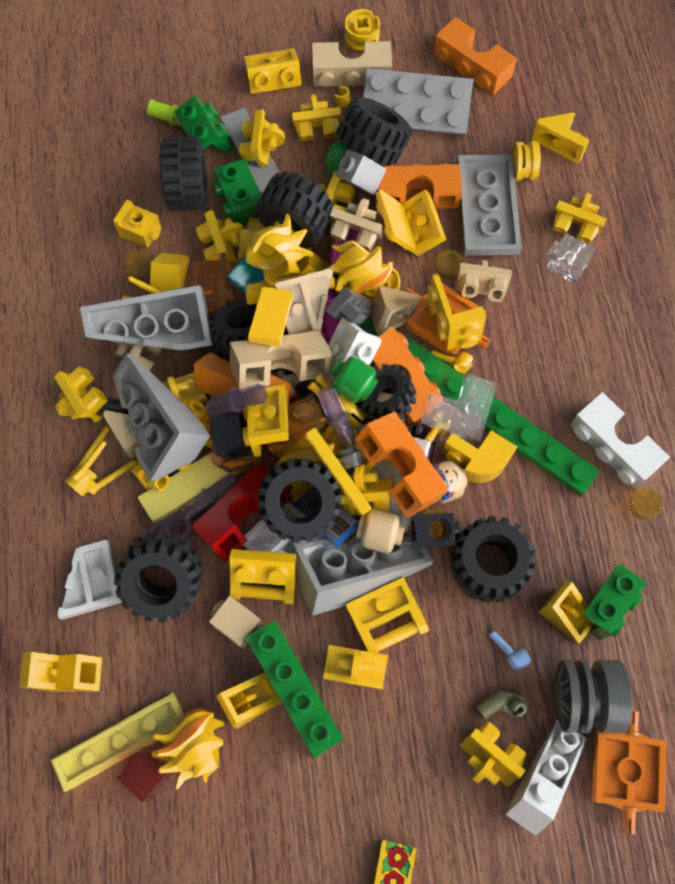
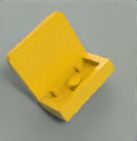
M382 190L375 193L378 201L376 208L384 219V232L391 242L394 241L401 245L404 250H409L415 255L420 256L446 240L432 197L428 191L423 190L402 204Z
M433 274L431 276V285L427 286L429 298H426L430 315L436 316L438 324H435V329L439 341L445 342L447 350L460 346L461 348H470L476 345L478 341H481L486 321L483 306L452 314L439 274Z

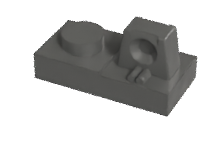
M345 287L325 310L336 319L341 320L344 317L352 323L360 325L369 318L375 304L368 297Z

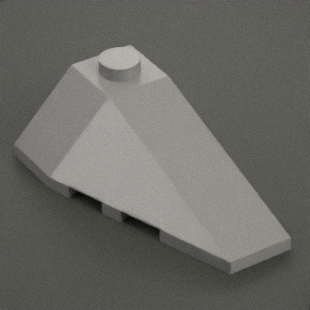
M200 285L80 307L86 338L180 351L212 345L208 309L204 289Z
M126 353L113 379L121 406L127 408L131 420L127 425L129 434H135L138 444V447L134 450L136 458L149 480L157 481L195 460L210 435L197 416L132 354Z
M317 536L313 538L314 541L307 543L306 540L292 544L293 554H296V571L300 591L312 616L344 607L351 601L433 564V559L425 547H412L411 537H403L401 546L395 544L390 553L366 549L361 545V539L356 538V536H351L350 540L345 539L338 547H335L324 536L321 538Z

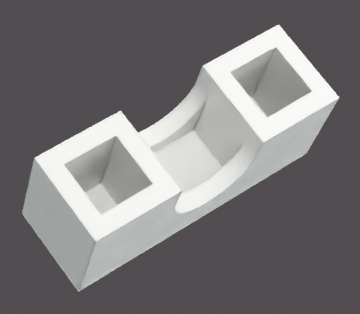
M602 392L577 414L570 426L580 440L587 441L595 449V453L600 460L609 463L617 471L619 478L636 490L670 456L648 435L637 444H626L620 441L615 434L614 427L625 413Z

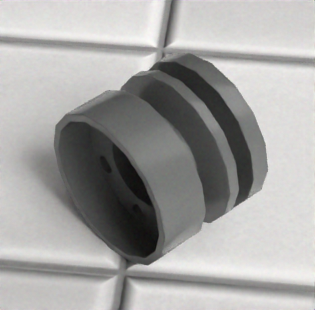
M571 660L559 661L555 676L554 701L562 731L564 733H576L578 729L580 733H590L594 722L599 733H626L632 716V697L629 677L624 664L620 660H597L593 663L590 671L585 660H578L575 662V665Z

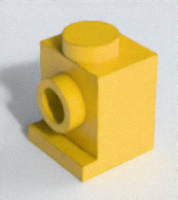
M130 200L125 201L113 220L119 237L147 249L152 241L156 240L161 233L158 215L133 205Z

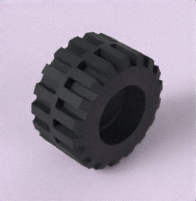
M355 97L351 99L336 133L339 139L351 151L362 154L378 164L393 165L397 163L412 135V128L400 114L388 106L372 99Z
M198 137L163 138L159 149V167L163 197L170 211L205 209L207 203V174L201 141Z
M278 172L271 178L257 201L255 213L265 228L274 226L276 221L282 225L285 222V214H289L291 228L294 232L303 229L307 230L299 247L310 248L317 245L328 227L334 204L328 198L329 195L317 183L312 182L311 179L294 172L293 174L290 172Z
M246 297L241 298L240 300L228 303L227 306L220 308L219 312L213 315L212 321L209 322V331L220 358L230 362V342L249 340L248 335L258 303L248 305ZM286 326L283 335H289Z
M295 458L279 463V465L268 472L261 483L258 504L263 522L280 539L292 540V543H299L303 540H306L308 543L314 541L313 538L317 536L321 538L326 534L325 531L329 527L332 529L335 525L334 520L341 511L339 506L342 499L337 481H335L327 469L312 460ZM294 481L308 482L314 486L318 493L319 501L315 511L304 518L289 517L280 506L282 490Z
M489 516L486 521H483L482 518L475 520L473 525L469 524L463 533L460 534L452 550L451 568L455 570L453 574L455 581L459 580L461 582L460 588L464 592L468 590L472 593L470 597L474 599L481 597L483 602L490 603L492 600L502 602L509 597L510 599L516 595L531 579L534 573L532 568L536 565L537 559L532 557L536 550L534 544H528V540L531 538L526 532L522 535L519 532L521 528L519 524L515 523L514 526L508 524L509 519L502 517L499 522L496 521V516ZM482 545H494L502 549L509 559L508 573L494 576L484 572L477 564L475 558L476 549Z
M160 531L158 536H155L154 532L146 533L144 539L139 537L132 546H129L116 569L117 574L114 577V585L118 586L115 592L117 598H124L121 605L125 609L131 607L133 609L132 615L138 618L139 614L144 615V621L149 622L153 618H158V623L166 622L168 616L174 620L179 617L181 611L185 613L190 608L191 602H194L201 583L203 566L202 562H198L200 556L198 551L190 550L192 544L188 540L184 543L179 541L180 535L174 533L173 537H168L167 531ZM151 565L162 566L174 575L177 583L167 587L154 585L145 577L143 568Z

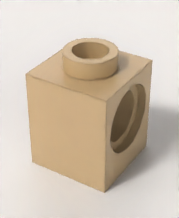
M231 596L226 601L220 600L210 613L212 619L209 621L210 624L243 650L248 644L245 637L259 630L263 625L259 617Z

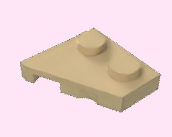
M331 267L275 282L276 289L293 292V299L286 322L289 335L314 331L321 332L324 310L333 274Z

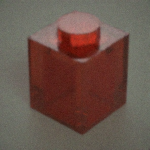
M141 750L117 779L141 802H147L156 795L173 773H159V768L164 766V764L157 758L152 757L150 751Z

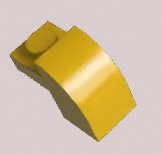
M492 430L479 449L452 433L445 442L442 452L446 454V458L449 461L466 467L464 472L468 482L485 483L501 474L515 453L517 446Z
M25 652L22 655L18 688L37 689V691L47 692L99 691L102 657L81 654L51 655Z

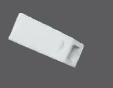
M557 720L521 781L506 815L535 836L549 825L555 818L587 738L578 732L564 733Z

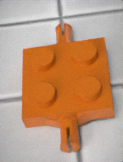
M442 283L452 314L480 307ZM408 288L407 291H405V292L417 294L416 292H414V291L411 290L410 288ZM428 293L423 297L419 295L421 299L416 306L415 312L406 322V328L447 355L455 357L460 351L461 346L447 350L445 342L439 341L435 329V324H438L436 316L430 315L427 307L426 298H429ZM482 335L481 341H478L476 345L485 350L491 339Z
M632 711L630 726L626 733L603 734L595 731L592 802L609 804L621 810L620 832L636 834V812L650 810L665 813L667 740L653 739L638 733L639 712Z

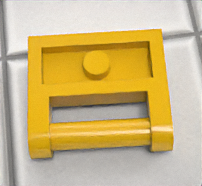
M231 549L230 596L236 601H240L241 598L279 600L284 601V604L294 605L296 554ZM242 582L285 585V588L242 585Z
M404 577L346 604L347 611L366 652L379 654V651L416 633L422 635L429 631L428 625ZM409 612L412 618L411 622L375 639L372 638L370 630Z

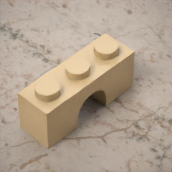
M391 41L365 42L364 53L355 59H349L341 55L339 52V42L312 43L314 87L365 85L367 68L392 71Z
M320 331L283 335L280 348L250 343L249 340L230 342V370L239 390L270 386V371L278 368L293 371L299 381L312 380L319 373L327 378L330 372L332 352Z

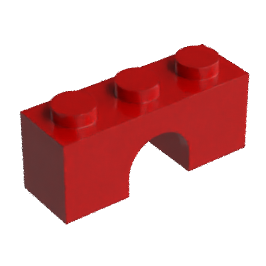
M261 463L247 473L242 480L191 526L202 542L224 563L230 558L231 549L239 550L247 541L239 530L242 520L251 513L260 512L258 495L261 483L270 471ZM287 487L282 490L280 495L281 508L293 498Z

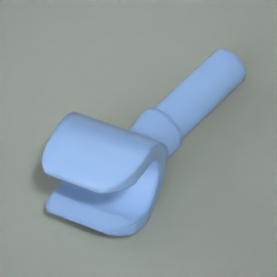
M496 631L489 635L504 651L503 653L506 655L512 669L521 670L529 666L531 658L523 647L513 651L511 646Z

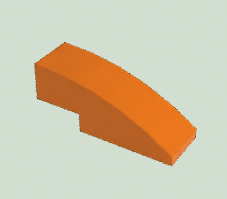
M211 352L194 363V388L240 405L247 403V390L270 387L263 386L239 390L230 370V362ZM270 374V386L285 385L287 408H289L291 384Z

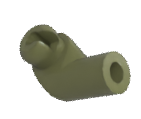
M497 690L475 706L483 720H486L497 711L514 717H522L527 712V704L524 699L518 694L505 690Z

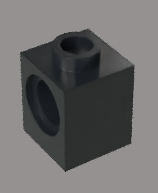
M229 409L221 412L220 416L209 419L214 452L217 456L229 462L253 454L251 446H245L243 439V427H247L243 413L239 410Z
M454 513L415 514L410 517L412 547L455 545V539L459 538V522L454 520ZM433 521L439 522L443 529L442 535L438 539L432 538L428 532V527Z

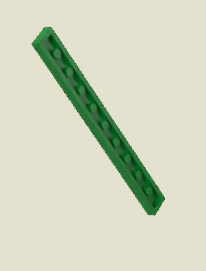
M371 315L364 323L358 325L366 333L377 337L380 336L375 331ZM403 334L409 344L407 348L413 357H418L425 368L424 374L430 382L432 381L438 386L442 400L489 433L492 430L517 446V453L579 497H582L600 470Z

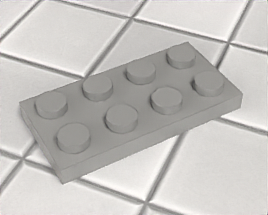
M367 68L364 98L380 102L396 111L407 121L412 131L466 136L473 79Z
M512 154L458 155L457 164H460L462 186L460 208L464 256L520 255L522 244Z

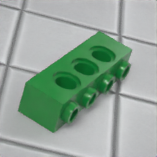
M275 620L245 637L313 757L317 758L342 742L344 738Z

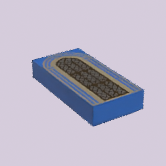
M312 487L293 504L305 516L312 514L318 505L319 498L316 489ZM339 506L341 509L340 514L334 520L335 525L332 529L329 527L324 535L335 547H338L359 526L358 522L341 506Z

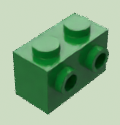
M243 158L213 169L216 181L212 182V186L217 198L222 197L224 201L221 205L226 219L232 218L233 223H240L242 226L248 224L249 217L259 219L255 213V205L261 193L245 159Z

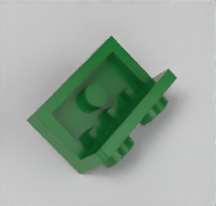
M193 95L175 111L187 136L198 137L202 143L203 150L210 144L214 145L224 154L233 148L228 139L230 133L218 121L219 113L210 102L206 104L196 95Z
M618 564L583 613L586 619L595 624L591 633L600 640L610 635L615 637L626 622L623 620V617L627 611H633L641 601L643 596L640 592L647 582L622 564Z

